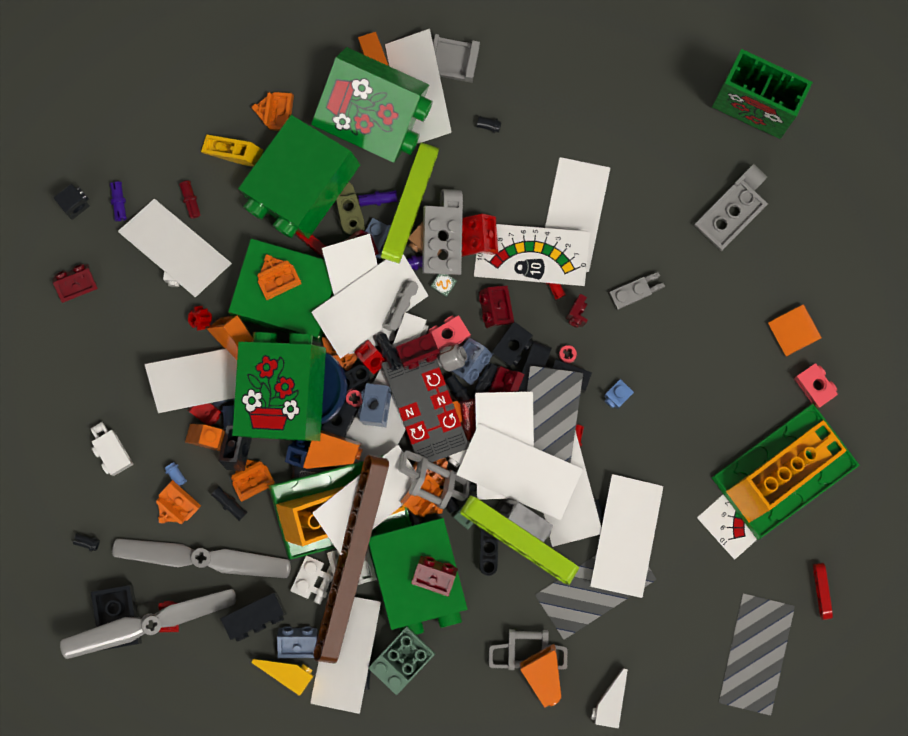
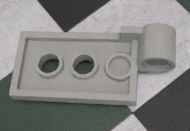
M755 164L694 225L721 252L768 205L755 192L767 178ZM737 207L739 215L732 216L729 213V208ZM718 220L725 221L726 228L718 229L716 222Z
M442 189L440 193V207L424 206L422 274L461 275L462 190ZM439 231L446 232L447 239L445 241H441L438 238ZM439 250L446 252L447 257L445 260L438 258L437 253Z

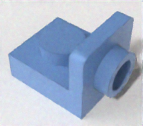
M620 379L604 395L606 398L605 402L611 408L616 407L618 409L634 392Z

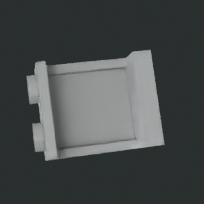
M435 34V39H432L440 77L473 83L480 42L472 41L471 44L440 38L439 34Z

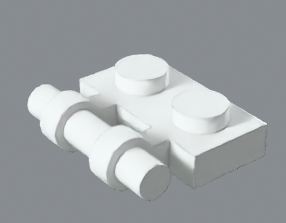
M306 555L290 591L309 599L311 592L316 594L314 602L321 604L323 598H326V591L333 580L331 566L328 567L327 572H323L321 570L324 563ZM318 576L324 578L319 589L314 587Z

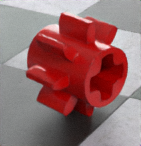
M203 306L194 307V310H190L188 322L192 328H197L198 331L205 330L206 326H210L212 315L207 308L203 309Z

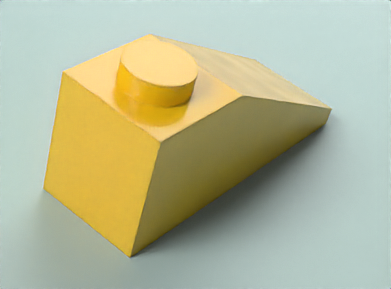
M206 134L201 152L241 165L254 167L262 156L263 149L252 142Z
M253 659L251 662L299 696L314 677L311 674L313 670L304 664L300 666L298 664Z

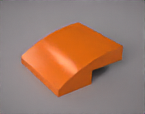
M804 304L768 323L785 356H789L822 338Z

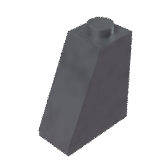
M501 499L495 511L540 541L544 542L550 536L553 525L521 503L510 499Z

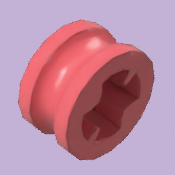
M570 345L562 347L559 353L560 360L567 364L574 362L577 356L575 348ZM565 350L566 352L568 350L572 351L571 355L573 357L571 359L570 357L568 359L564 358L565 354L563 352Z
M358 390L348 392L346 395L347 404L355 408L360 407L363 403L361 392ZM352 394L360 397V401L357 400V404L349 401Z

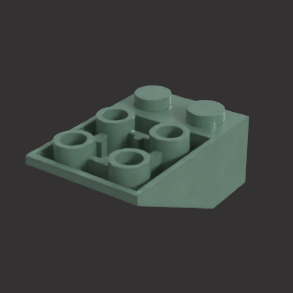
M406 627L368 669L393 693L398 695L436 653Z

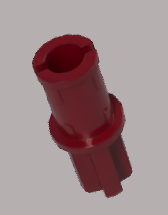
M191 181L181 182L179 186L184 198L183 203L186 204L189 217L196 219L201 215L196 201L198 198L194 195Z

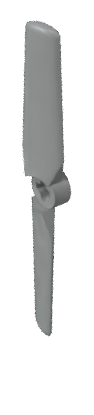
M116 539L112 548L113 556L172 567L195 565L199 568H205L208 566L226 574L288 578L291 571V563L288 559L229 549L208 552L203 548L193 550L178 543ZM200 553L207 557L206 560L202 561V564L196 559V556H200Z
M233 589L170 605L155 614H146L142 618H121L61 640V653L65 659L132 642L145 633L154 635L159 632L161 627H173L233 606L236 603V594ZM149 620L153 621V628L146 626L149 624Z

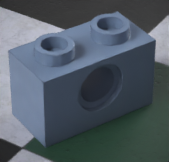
M366 383L365 389L362 390L361 394L363 400L362 407L358 411L359 421L364 425L387 426L392 395L389 386ZM378 401V406L375 409H371V404Z

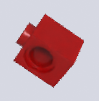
M369 340L354 352L373 375L382 368V363L387 361Z

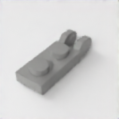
M659 272L646 278L642 277L609 292L616 309L619 310L664 288V283H659L652 288H649L647 282L660 277Z
M405 281L402 284L403 286H401L382 328L388 331H396L402 323L401 318L410 306L409 301L412 296L416 295L419 288L416 282Z

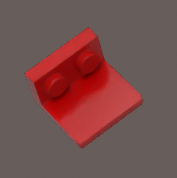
M478 214L462 218V257L478 253L498 254L496 216Z

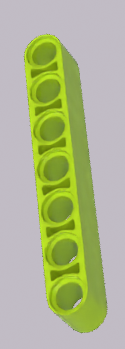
M420 143L381 254L382 259L400 264L439 152L438 147Z
M469 496L461 509L460 514L559 581L570 585L578 572L579 567L476 497Z

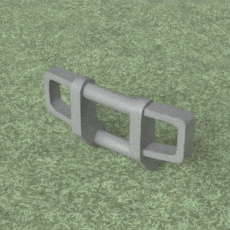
M405 451L401 454L399 472L414 479L409 489L410 495H417L437 504V507L440 509H444L447 506L451 497L461 501L468 497L471 482L456 475L455 471L444 469L428 461V458L410 451ZM407 458L418 462L416 472L406 466ZM427 469L445 477L443 492L440 497L420 489L425 480ZM455 480L463 485V493L454 490Z
M509 629V644L492 645L489 647V667L508 668V670L520 668V662L522 661H515V639H542L541 650L550 646L548 644V630L539 632ZM556 646V649L562 650L564 653L563 665L558 666V669H566L567 648ZM509 647L508 665L493 664V650Z

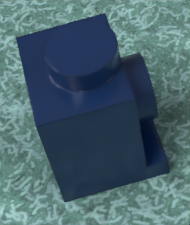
M294 440L292 444H289L285 462L303 468L310 447L309 442ZM294 455L301 456V460H300V459H297V458H295V457H293V456H294Z

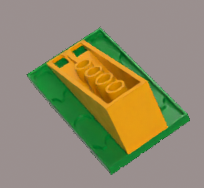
M813 403L713 476L712 479L727 500L730 501V504L739 516H741L750 531L753 532L756 539L759 540L860 465Z
M364 460L268 485L288 559L291 560L335 548L313 515V512L361 474ZM402 505L372 530L371 537L411 527L407 508Z

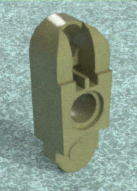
M348 182L336 200L342 229L347 236H352L356 231H364L365 223L353 184L351 185ZM351 203L354 205V208L351 211H345V204ZM355 221L357 225L355 227H351L349 225L350 222Z

